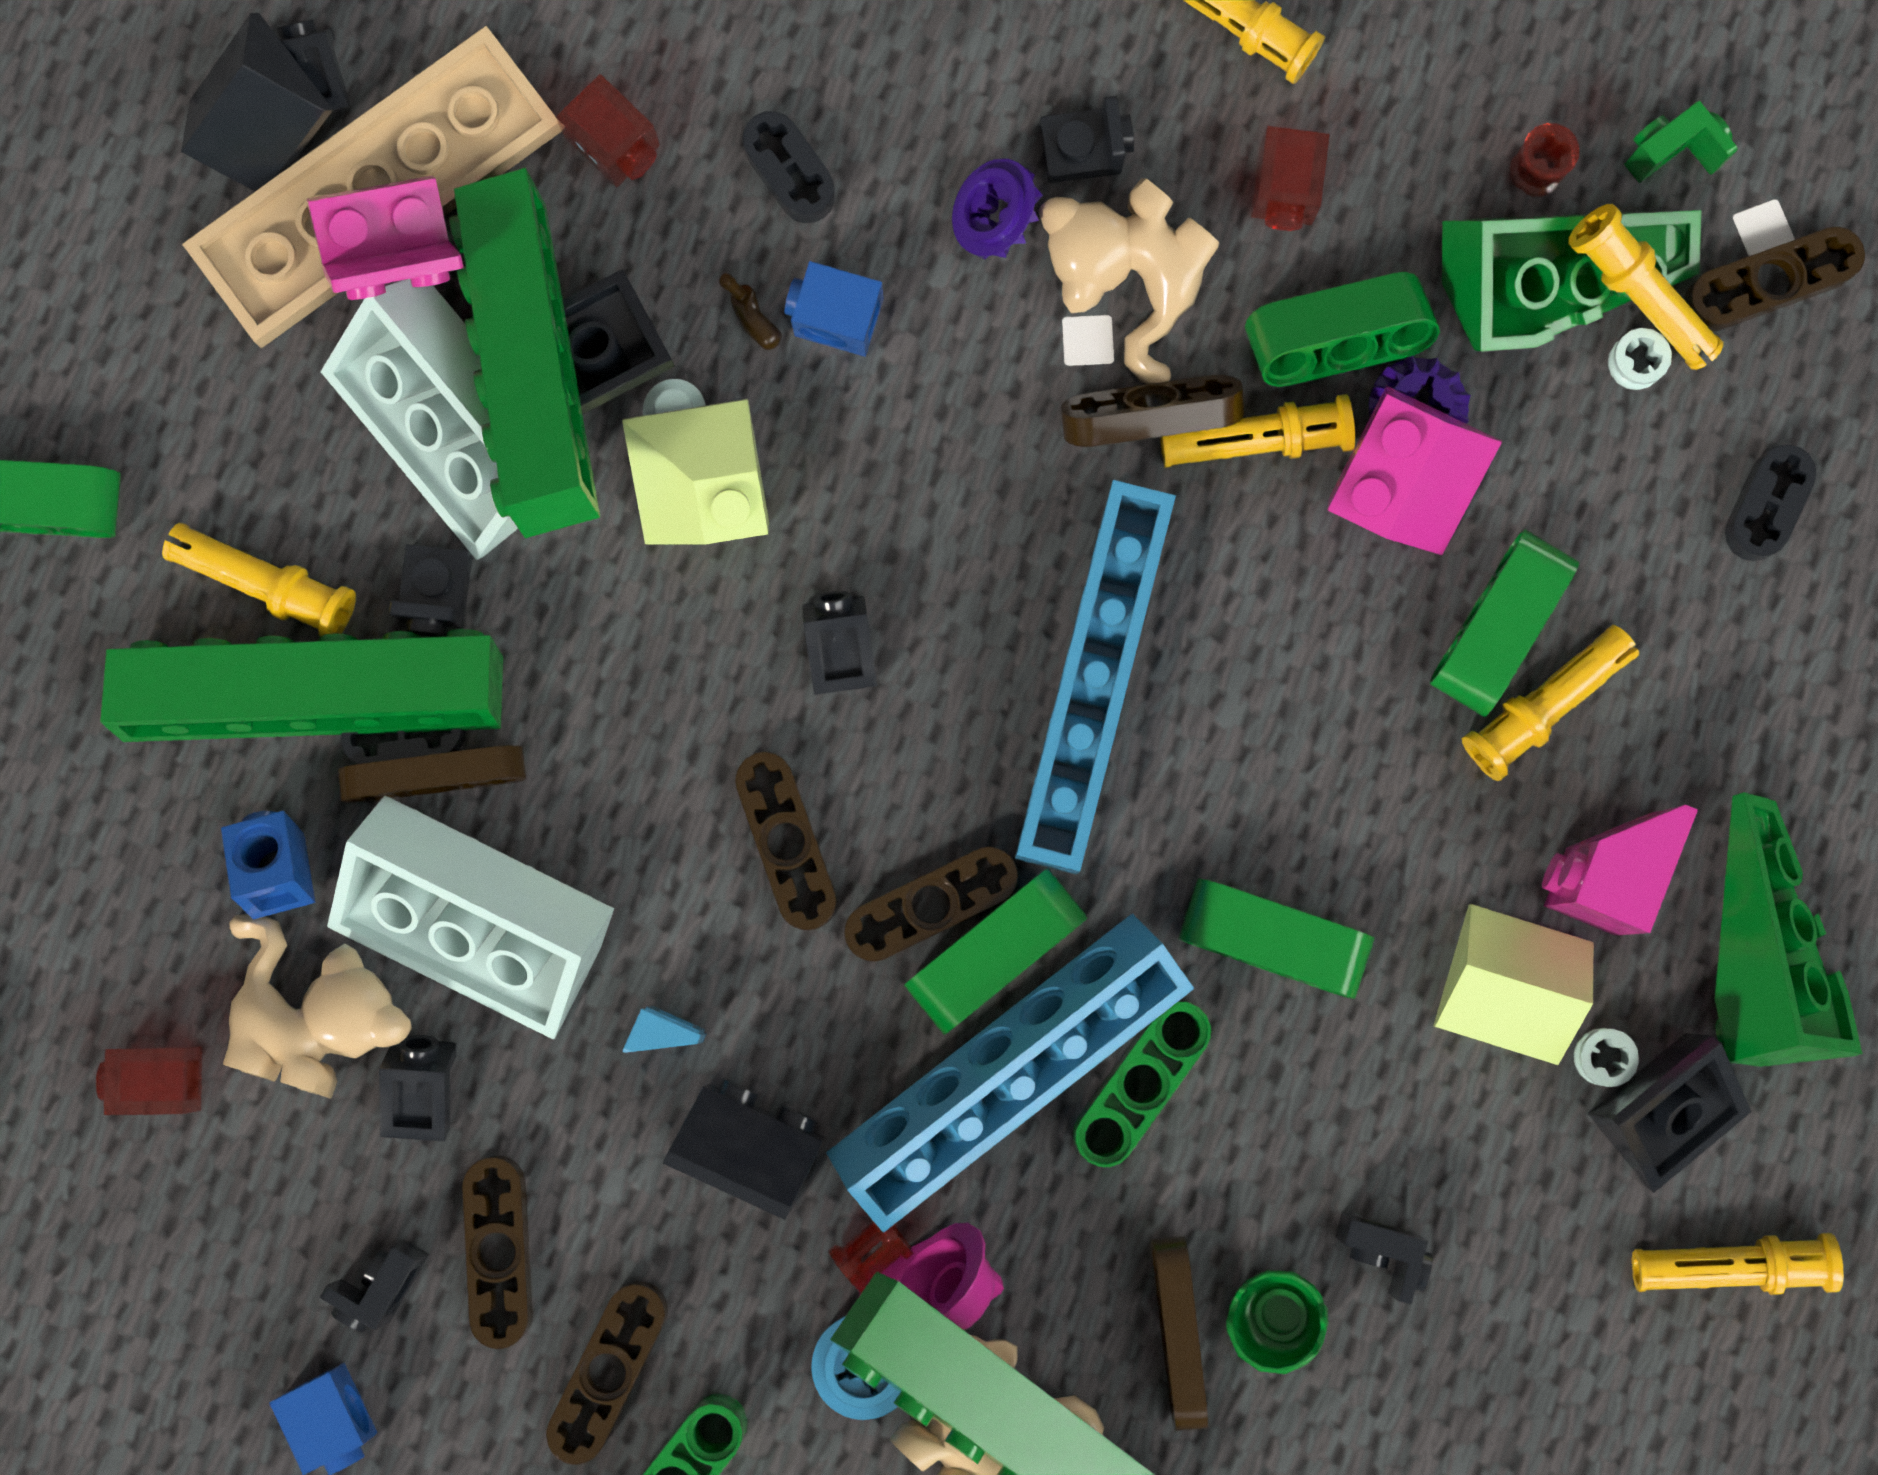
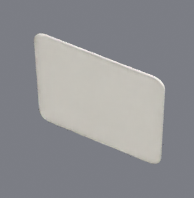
M1771 200L1733 216L1749 256L1795 240L1778 200Z
M1109 315L1065 317L1062 320L1064 362L1066 365L1113 363L1112 318Z

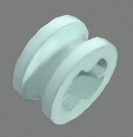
M1638 328L1629 331L1614 344L1609 353L1608 367L1612 377L1618 384L1627 389L1640 390L1650 387L1666 374L1671 365L1672 352L1670 345L1662 334L1653 329ZM1639 345L1647 348L1645 358L1654 362V368L1649 365L1641 373L1632 370L1634 360L1625 356L1626 350L1631 353Z
M1607 1028L1593 1029L1583 1034L1577 1042L1574 1050V1063L1579 1074L1588 1082L1605 1087L1620 1086L1629 1081L1636 1073L1639 1063L1638 1049L1633 1040L1624 1032ZM1601 1040H1604L1607 1047L1619 1048L1621 1052V1062H1612L1617 1070L1610 1075L1605 1068L1593 1067L1591 1063V1053L1600 1052L1595 1045Z

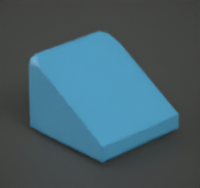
M647 1006L646 1008H641L623 1048V1052L628 1053L699 1044L704 1042L707 1033L704 1032L705 1029L657 1007Z

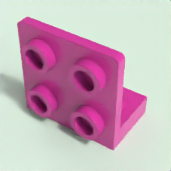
M433 175L307 198L324 275L333 293L346 291L347 299L349 300L371 298L386 293L385 283L410 279L412 287L432 286L449 281V271L463 268L461 254L448 239L436 178Z

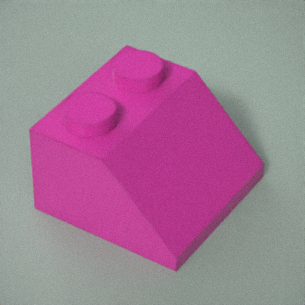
M1386 386L1329 497L1327 510L1386 539L1443 555L1502 441Z
M1682 805L1648 813L1566 848L1564 855L1556 853L1546 869L1542 882V888L1549 891L1544 907L1612 935L1651 933L1698 809Z

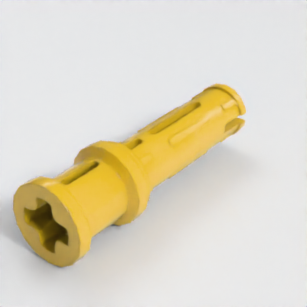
M1183 0L1239 37V45L1242 46L1244 52L1250 56L1257 52L1286 71L1285 79L1292 84L1298 82L1307 70L1325 39V36L1318 31L1309 34L1281 15L1282 8L1274 2L1268 3L1265 1L1261 5L1255 0Z
M1606 204L1590 212L1573 229L1568 244L1577 253H1586L1603 272L1601 281L1609 290L1625 292L1685 359V363L1692 370L1706 366V362L1699 355L1701 349L1711 361L1716 359L1722 351L1723 341L1709 329L1655 267L1656 257L1654 249L1646 241L1637 242L1621 223L1622 213L1614 204Z
M1343 394L1337 395L1335 402L1297 407L1294 401L1285 402L1283 406L1277 408V413L1245 417L1236 424L1223 428L1160 437V444L1165 468L1177 464L1230 459L1282 451L1284 457L1289 456L1290 459L1300 458L1303 451L1340 446L1343 452L1353 451L1355 449V425L1349 396ZM1331 423V426L1328 428L1306 430V427L1310 425ZM1278 430L1279 433L1278 435L1263 436L1265 431ZM1249 434L1247 439L1197 445L1199 440Z
M184 523L176 524L168 535L191 546L190 550H186L166 540L164 542L162 555L165 560L175 562L244 592L251 597L266 602L267 609L273 617L280 620H287L290 617L317 628L320 637L333 633L342 634L353 614L356 603V593L353 589L346 586L334 589L309 578L308 571L301 566L287 565L282 569L264 560L253 557L198 532Z
M1611 625L1593 643L1563 665L1536 690L1529 693L1526 697L1517 696L1516 698L1508 699L1502 704L1503 713L1478 733L1470 731L1462 737V744L1466 752L1486 775L1496 781L1502 780L1508 775L1507 766L1530 747L1535 746L1539 748L1549 741V736L1552 734L1551 727L1560 718L1584 701L1617 671L1639 656V650L1633 647L1636 645L1635 642L1623 629L1616 625Z
M1832 1233L1818 1234L1816 1240L1780 1241L1776 1235H1766L1762 1239H1758L1755 1246L1699 1247L1644 1251L1642 1249H1634L1632 1252L1633 1280L1638 1292L1660 1289H1704L1710 1287L1759 1285L1763 1292H1768L1770 1295L1784 1294L1786 1288L1822 1286L1826 1293L1840 1292L1843 1285L1842 1254L1839 1243Z

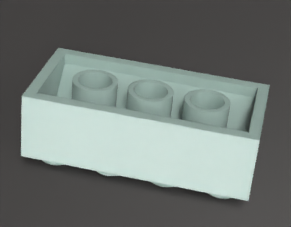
M410 279L402 280L385 286L386 293L363 300L322 368L321 373L474 558L478 560L518 529L510 516L502 518L499 515L491 494L490 480L498 478L496 462L494 463L487 453L482 436V425L490 423L488 408L483 407L473 378L474 371L482 369L480 355L477 356L472 349L465 323L433 285L412 287Z
M385 795L346 842L327 927L554 1040L601 949L614 908Z

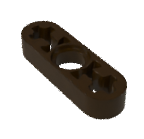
M1829 227L1704 273L1688 288L1684 300L1712 332L1720 331L1841 287L1861 270L1865 261L1864 246L1860 238L1852 231L1843 227ZM1827 249L1831 253L1841 251L1845 261L1837 266V269L1833 264H1826L1815 268L1807 274L1804 264L1815 260ZM1773 264L1781 267L1786 272L1789 279V287L1785 294L1772 295L1763 290L1758 281V272L1761 266ZM1741 284L1744 295L1734 298L1722 308V315L1716 306L1706 308L1703 298L1710 293V286L1717 295L1732 291Z
M1208 375L1076 395L1067 399L1061 405L1064 439L1069 444L1075 446L1093 447L1231 426L1244 417L1243 384L1238 378L1233 376Z
M514 745L363 763L338 769L341 802L381 801L385 795L396 799L511 784L526 780L523 747Z
M769 752L755 753L741 763L736 773L735 783L779 911L784 920L797 929L805 931L819 929L825 926L834 916L837 907V897L791 768L780 756ZM760 765H766L771 773L781 771L783 781L774 785L779 805L783 806L792 799L796 811L776 813L767 818L762 824H759L756 812L769 811L765 797L760 791L750 792L748 790V783L756 779L755 768ZM784 823L798 826L805 837V845L802 852L791 860H780L774 857L768 846V838L771 831L776 826ZM811 859H814L817 871L807 872L804 875L811 891L819 892L823 890L826 901L817 906L819 916L808 920L804 912L798 911L793 913L790 908V902L798 898V890L794 879L791 877L781 885L777 872L796 870L804 866Z
M979 848L854 910L845 925L844 935L849 949L863 960L872 962L885 960L1005 901L1012 894L1017 884L1018 874L1016 865L1006 852L998 848ZM986 858L991 866L1002 864L1007 874L999 879L1001 891L991 895L986 887H980L967 893V896L975 905L962 911L960 909L958 892L945 876L957 870L959 871L960 882L963 883L978 874L976 863L979 860ZM936 886L947 893L950 899V910L947 916L940 922L925 923L914 914L912 901L915 894L921 888ZM901 898L903 913L910 925L917 930V934L904 939L903 930L900 926L884 936L887 946L882 950L876 951L870 943L860 946L857 942L856 934L863 930L861 919L872 914L877 922H883L895 916V913L888 907V904Z
M490 1156L476 1162L469 1168L462 1185L469 1324L474 1337L481 1344L492 1349H504L514 1345L528 1332L533 1319L526 1180L522 1169L515 1161L505 1156ZM490 1168H497V1174L500 1179L510 1180L511 1190L501 1194L499 1197V1214L513 1211L514 1223L499 1220L479 1226L478 1214L487 1216L492 1213L490 1194L486 1192L479 1193L478 1181L489 1177ZM503 1233L513 1241L516 1254L513 1263L508 1268L496 1270L487 1266L483 1261L480 1249L484 1238L488 1234ZM512 1277H517L518 1288L507 1287L504 1289V1306L507 1311L517 1312L518 1321L511 1323L507 1327L506 1335L498 1334L497 1324L486 1323L485 1313L490 1312L496 1307V1288L485 1292L482 1291V1280L498 1283Z
M1185 1236L1151 1239L1174 1431L1208 1428L1207 1402Z
M642 1281L631 1282L621 1287L610 1299L547 1426V1444L553 1455L560 1461L572 1465L589 1462L598 1455L607 1442L667 1320V1301L663 1293L656 1286ZM639 1296H643L649 1300L646 1311L654 1317L652 1325L648 1322H642L635 1329L629 1341V1344L642 1347L637 1356L627 1345L619 1341L605 1340L603 1337L607 1329L615 1337H618L628 1319V1314L620 1309L622 1301L632 1304ZM613 1354L621 1359L626 1369V1378L619 1388L604 1390L594 1384L590 1376V1365L596 1356ZM579 1389L592 1402L611 1405L612 1409L609 1415L600 1407L595 1410L587 1426V1431L595 1437L594 1443L583 1440L577 1448H574L566 1443L569 1438V1432L561 1427L563 1421L573 1423L581 1414L587 1400L574 1398L576 1390Z

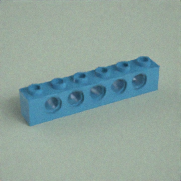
M1117 480L1112 481L1015 855L1017 860L1074 875L1081 871L1176 495Z
M1132 913L828 1150L826 1154L846 1189L884 1233L1181 1000L1194 987L1163 943Z

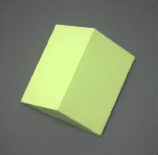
M1469 904L1433 1026L1559 1065L1593 1005L1594 942Z

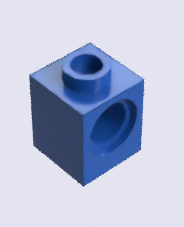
M809 261L804 280L793 279L785 303L784 314L792 316L791 323L794 336L866 357L884 299L882 282Z
M258 811L245 816L242 822L221 827L231 898L253 920L315 903L305 836L285 811ZM278 851L275 859L269 865L258 868L260 861L265 855Z
M345 1363L285 1392L269 1402L303 1475L323 1465L328 1475H332L365 1457L361 1446L378 1433Z

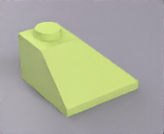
M748 399L622 419L645 544H711L768 534L769 518Z

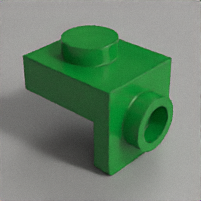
M1699 100L1671 122L1663 114L1640 131L1633 138L1638 148L1624 165L1640 184L1688 147L1706 171L1712 175L1737 152L1738 148L1732 140L1731 130L1724 119L1714 112H1709Z

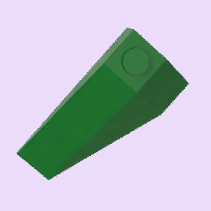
M1701 210L1622 213L1621 223L1637 242L1646 241L1654 249L1656 257L1655 267L1672 286L1699 274ZM1588 214L1445 220L1442 222V285L1474 351L1537 348L1554 340V336L1577 325L1592 323L1603 318V313L1632 301L1625 292L1609 290L1601 281L1603 272L1586 253H1577L1568 244L1573 229Z
M1746 792L1732 796L1715 990V1003L1719 1017L1716 1021L1717 1039L1722 1043L1730 1063L1759 1067L1861 1055L1863 1053L1849 992L1841 971L1827 974L1816 947L1817 938L1826 934L1819 914L1812 916L1807 905L1798 899L1794 889L1795 886L1800 885L1802 882L1803 871L1775 800Z

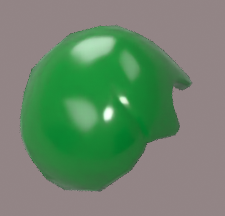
M1267 1269L1244 1281L1236 1291L1226 1319V1329L1238 1357L1260 1372L1287 1374L1304 1367L1320 1351L1329 1323L1328 1308L1324 1304V1299L1316 1286L1296 1272Z

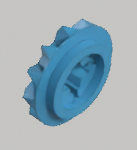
M843 1316L822 1333L815 1346L811 1367L815 1387L822 1400L831 1409L845 1417L857 1420H870L882 1417L898 1407L893 1403L900 1393L897 1389L881 1379L876 1387L877 1390L872 1391L871 1386L856 1375L850 1376L847 1374L840 1378L837 1375L845 1371L846 1368L841 1364L848 1353L830 1339L846 1317Z

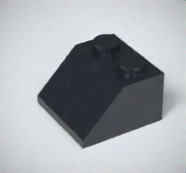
M725 1078L719 1088L711 1084L703 1086L674 1139L663 1164L786 1220L798 1199L825 1139L824 1136L813 1132L818 1121L782 1105L778 1115L755 1105L758 1093Z

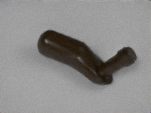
M724 273L721 275L719 284L724 290L732 294L731 304L744 331L763 349H775L781 342L782 333L761 313L754 289L749 285H739L731 274Z

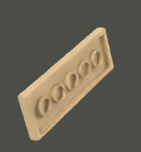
M485 26L182 245L252 340L262 349L338 294L333 293L324 275L307 198L433 175L436 178L443 215L446 216L457 208L454 188L504 174L562 132L563 129L543 99L489 28Z

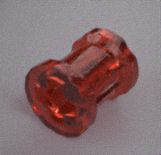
M1545 123L1535 127L1526 136L1522 147L1510 162V177L1513 184L1532 197H1543L1553 193L1564 177L1573 170L1579 159V144L1576 136L1568 128L1560 124ZM1535 153H1540L1541 158L1535 159ZM1547 162H1553V168H1548Z
M873 1220L844 1246L835 1244L828 1250L835 1264L860 1293L863 1292L876 1271L882 1274L899 1258L902 1257L908 1260L915 1254L911 1245L895 1225L883 1233ZM882 1241V1246L865 1261L861 1262V1258Z

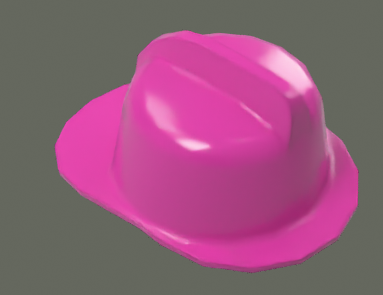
M968 1222L954 1223L940 1230L931 1238L896 1254L877 1270V1272L902 1283L963 1330L970 1328L979 1320L989 1306L990 1301L1004 1290L1001 1277L993 1270L989 1261L985 1258L986 1243L981 1231ZM874 1274L871 1275L870 1278L866 1281L861 1293L868 1285Z

